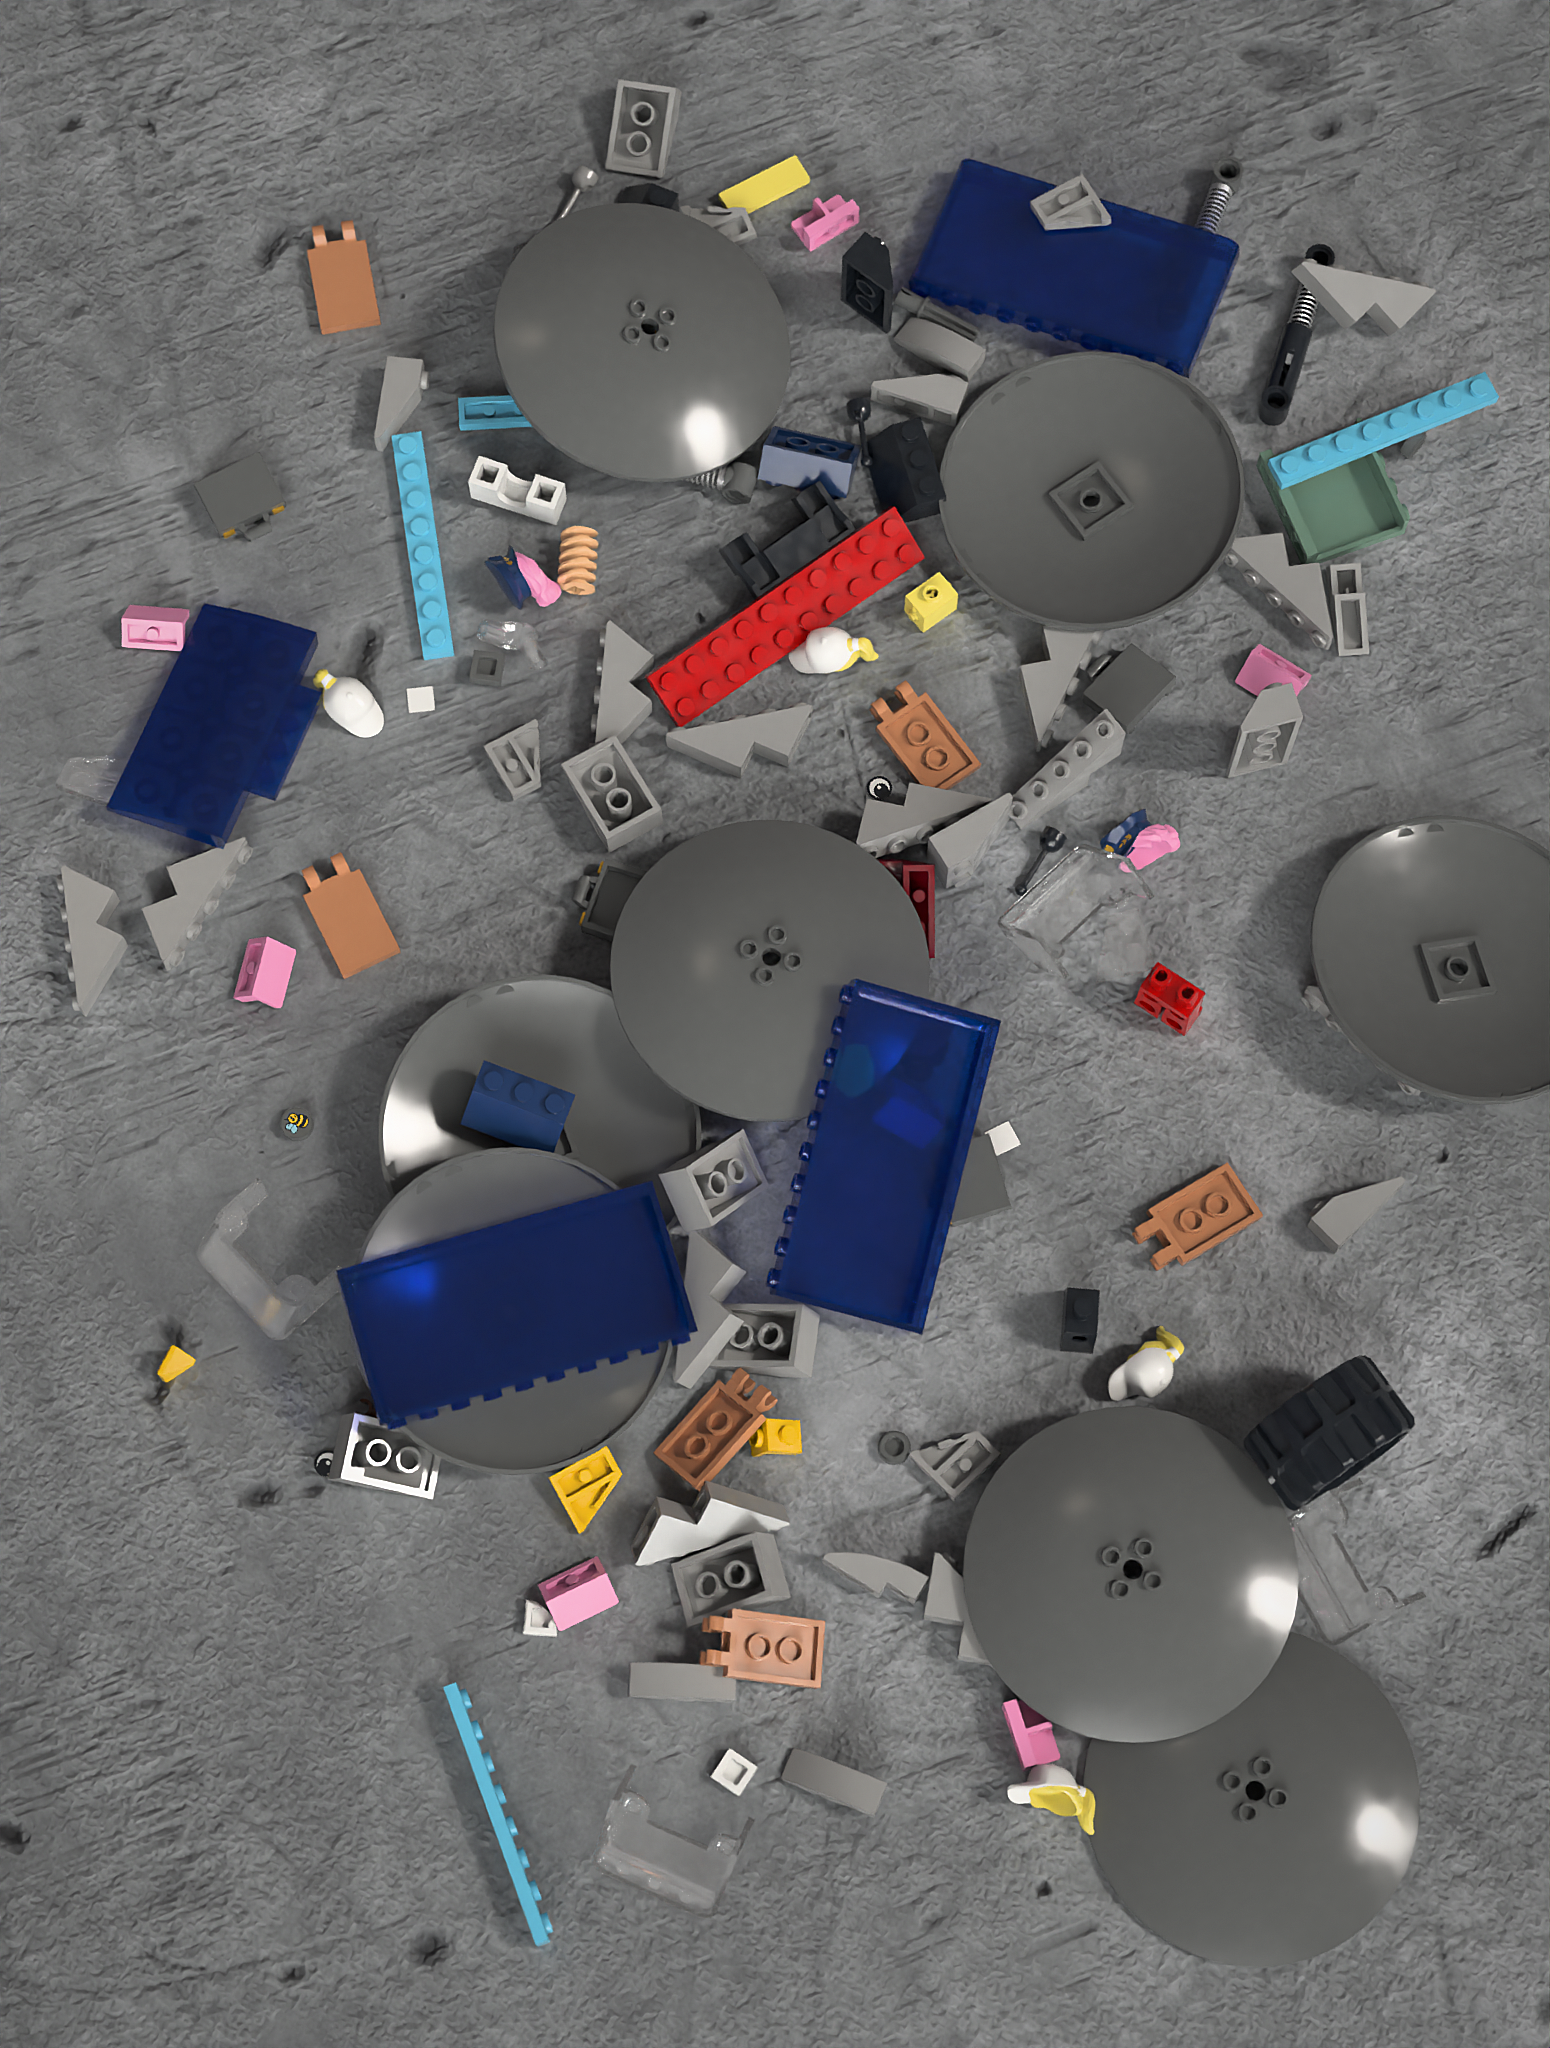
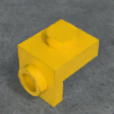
M766 1418L764 1423L748 1439L752 1457H760L765 1454L797 1455L802 1453L800 1420Z

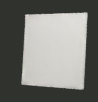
M433 686L407 689L409 713L435 710Z
M1009 1121L985 1132V1134H990L996 1156L1021 1145Z

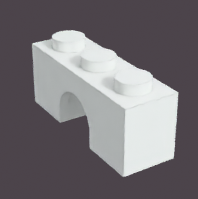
M481 456L478 457L468 481L471 498L554 525L557 524L567 499L565 483L537 474L532 482L525 481L512 475L508 470V465Z

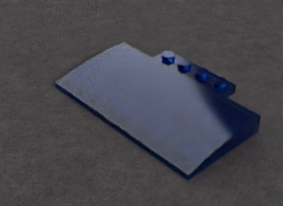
M204 603L106 806L107 811L224 849L249 793L276 801L323 699L322 692L300 685L318 646L317 632L261 615Z

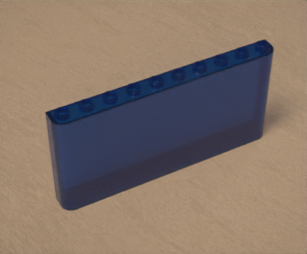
M973 159L961 160L909 279V291L923 298L929 296L938 299L948 306L957 305L967 308L976 315L986 314L995 317L998 321L1005 324L1014 323L1021 325L1030 332L1038 333L1040 331L1052 335L1053 338L1059 341H1072L1080 344L1087 350L1097 349L1103 352L1135 356L1138 359L1161 365L1180 376L1190 377L1240 256V247L1234 240L1100 198L1099 200L1111 217V224L1106 226L1045 230L1031 209L1030 201L1058 187V185Z
M852 979L848 985L844 984L840 991L839 1003H842L839 1016L836 1015L832 1022L831 1034L834 1037L831 1047H827L824 1053L823 1066H826L823 1079L820 1078L815 1088V1097L818 1099L815 1110L810 1111L806 1127L810 1131L807 1142L803 1141L799 1150L798 1159L802 1162L799 1173H795L791 1181L790 1191L794 1193L791 1205L787 1204L783 1213L782 1223L785 1224L783 1236H779L775 1244L774 1255H777L775 1267L771 1268L768 1272L766 1287L770 1288V1294L908 1332L923 1334L1001 1020L860 979Z
M652 1181L339 1269L335 1272L379 1425H387L388 1430L406 1426V1419L419 1416L420 1421L439 1416V1409L451 1406L452 1412L470 1407V1400L483 1397L484 1402L503 1397L502 1391L515 1388L516 1393L535 1387L534 1381L546 1378L547 1384L565 1379V1372L577 1369L579 1374L598 1369L596 1363L609 1360L610 1365L629 1360L628 1354L639 1350L641 1356L659 1351V1345L671 1341L672 1347L690 1342V1335L698 1331Z

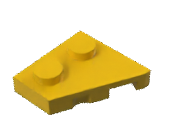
M605 1446L596 1453L549 1477L579 1534L586 1529L622 1476V1473L608 1447Z

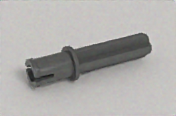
M902 287L897 294L894 304L916 314V318L921 319L923 317L972 342L977 338L979 333L978 327L930 303L931 299L929 297L924 299L905 287Z

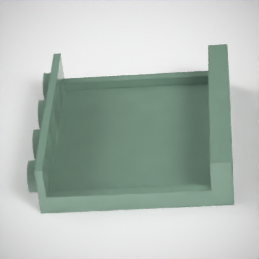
M1361 418L1355 420V424L1362 422ZM1271 449L1260 452L1256 467L1301 565L1318 562L1320 564L1405 533L1410 520L1409 511L1406 505L1401 504L1397 497L1396 483L1393 478L1388 477L1385 471V460L1380 452L1375 451L1280 490L1267 463L1269 459L1293 449L1276 455L1273 454Z

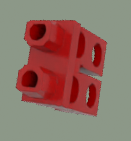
M1157 962L1141 984L1134 1004L1157 1019L1164 1010L1161 1021L1185 1036L1202 1012L1203 1007H1201L1206 993Z

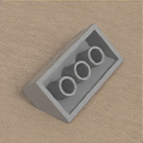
M1273 683L1266 686L1264 690H1261L1240 726L1226 771L1228 778L1287 764L1303 719L1292 683L1285 685Z

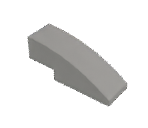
M910 317L894 338L896 343L942 373L947 369L965 382H969L985 361L986 350L947 328L923 319Z
M1361 563L1329 565L1326 567L1327 585L1337 655L1369 654L1365 592L1362 589Z
M832 1552L826 1553L823 1557L824 1565L877 1598L881 1596L885 1588H888L914 1605L929 1579L928 1576L911 1567L869 1554Z
M629 1663L628 1697L729 1703L735 1700L736 1679L723 1677V1667L702 1666L691 1663Z
M794 1747L781 1777L783 1781L872 1817H875L887 1787V1783Z

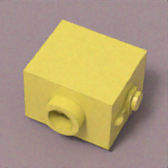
M938 572L905 596L904 611L908 614L910 620L924 633L957 609L958 593L953 589L951 583Z

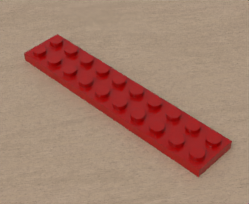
M890 506L645 675V678L676 727H683L804 643L812 630L827 627L922 561L925 557L895 506Z

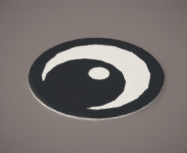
M876 776L869 780L867 792L873 799L883 800L890 796L892 784L886 777Z
M325 1450L316 1456L314 1467L319 1475L329 1477L334 1451Z

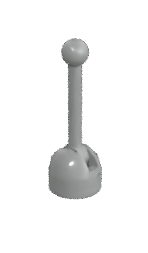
M584 166L577 167L572 177L575 190L558 219L568 214L580 192L589 191L596 184L598 176L589 168Z

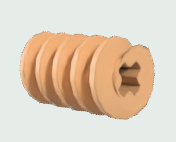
M572 526L561 532L562 542L560 544L561 554L559 555L560 565L558 567L559 577L557 578V583L565 592L576 595H590L595 592V586L590 583L596 581V575L591 572L597 569V565L592 561L598 558L597 552L594 551V549L598 548V541L592 538L596 537L599 533L592 528Z

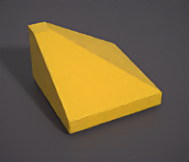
M172 1345L157 1371L158 1376L167 1383L192 1367L196 1360Z

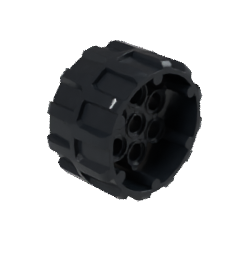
M1359 1355L1327 1372L1279 1406L1249 1432L1243 1443L1247 1453L1286 1507L1297 1511L1321 1499L1365 1469L1408 1435L1416 1424L1414 1416L1371 1358Z

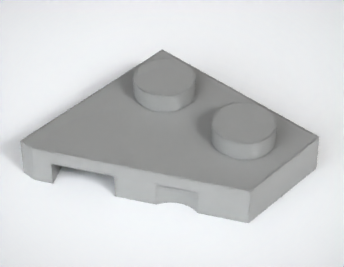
M1083 174L1030 201L1031 209L1045 230L1106 226L1111 224L1109 213Z
M686 205L681 207L683 214L708 224L729 238L737 246L757 238L746 208L731 207L723 209L721 207L708 206V209H692Z
M536 719L484 746L485 753L514 801L541 787L539 725Z
M978 1431L962 1435L961 1438L939 1442L938 1445L929 1448L913 1450L909 1457L955 1501L1000 1457L1001 1453Z

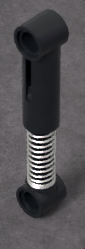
M1315 244L1308 248L1304 259H1313L1324 266L1334 264L1335 254L1329 246ZM1302 283L1299 285L1289 321L1283 326L1258 408L1259 418L1263 423L1271 426L1282 424L1288 416L1312 337L1310 328L1312 327V319L1319 303ZM1283 369H1286L1288 374L1284 387L1278 384ZM1276 403L1280 408H1273L1269 404Z

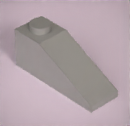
M387 356L374 433L377 451H383L392 440L391 435H396L422 400L423 389L428 390L430 373L425 371L423 359Z
M943 374L873 381L871 400L956 427L967 399L969 383L963 381L958 376H946Z
M1400 1176L1335 1196L1327 1204L1320 1201L1309 1213L1312 1218L1307 1228L1335 1254L1402 1188L1406 1180Z

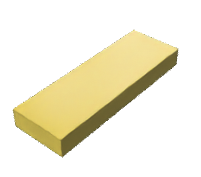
M796 155L719 193L718 196L725 209L743 207L746 208L749 214L809 184L810 177Z

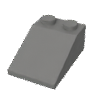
M618 79L605 169L664 178L678 120L682 91L673 87Z
M616 735L561 764L593 828L609 853L663 824L662 809Z
M1010 792L929 837L926 859L929 863L935 864V873L945 889L953 885L959 887L971 879L970 875L974 873L1009 820L1013 798Z
M744 1129L737 1130L679 1160L658 1174L684 1233L712 1227L769 1187Z
M725 1304L744 1322L708 1367L736 1371L741 1368L747 1373L776 1377L812 1378L820 1314L804 1304Z
M357 1413L341 1415L328 1480L433 1499L441 1458L412 1441L393 1422Z
M755 1531L671 1564L688 1628L702 1625L703 1618H709V1616L727 1618L728 1610L730 1609L755 1611L791 1598L774 1534Z

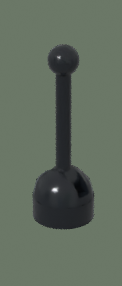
M859 397L849 400L846 407L849 418L853 422L858 423L863 454L861 465L869 468L873 460L868 453L864 422L871 416V405L869 399Z
M1046 826L1042 831L1039 839L1042 851L1023 882L1015 887L1017 895L1024 896L1027 893V886L1047 853L1057 852L1063 847L1067 837L1059 830Z

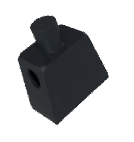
M1068 1287L1064 1290L1060 1351L1093 1354L1098 1330L1100 1290ZM1074 1336H1084V1337H1086V1338H1085V1339H1076V1338H1073V1337H1074Z

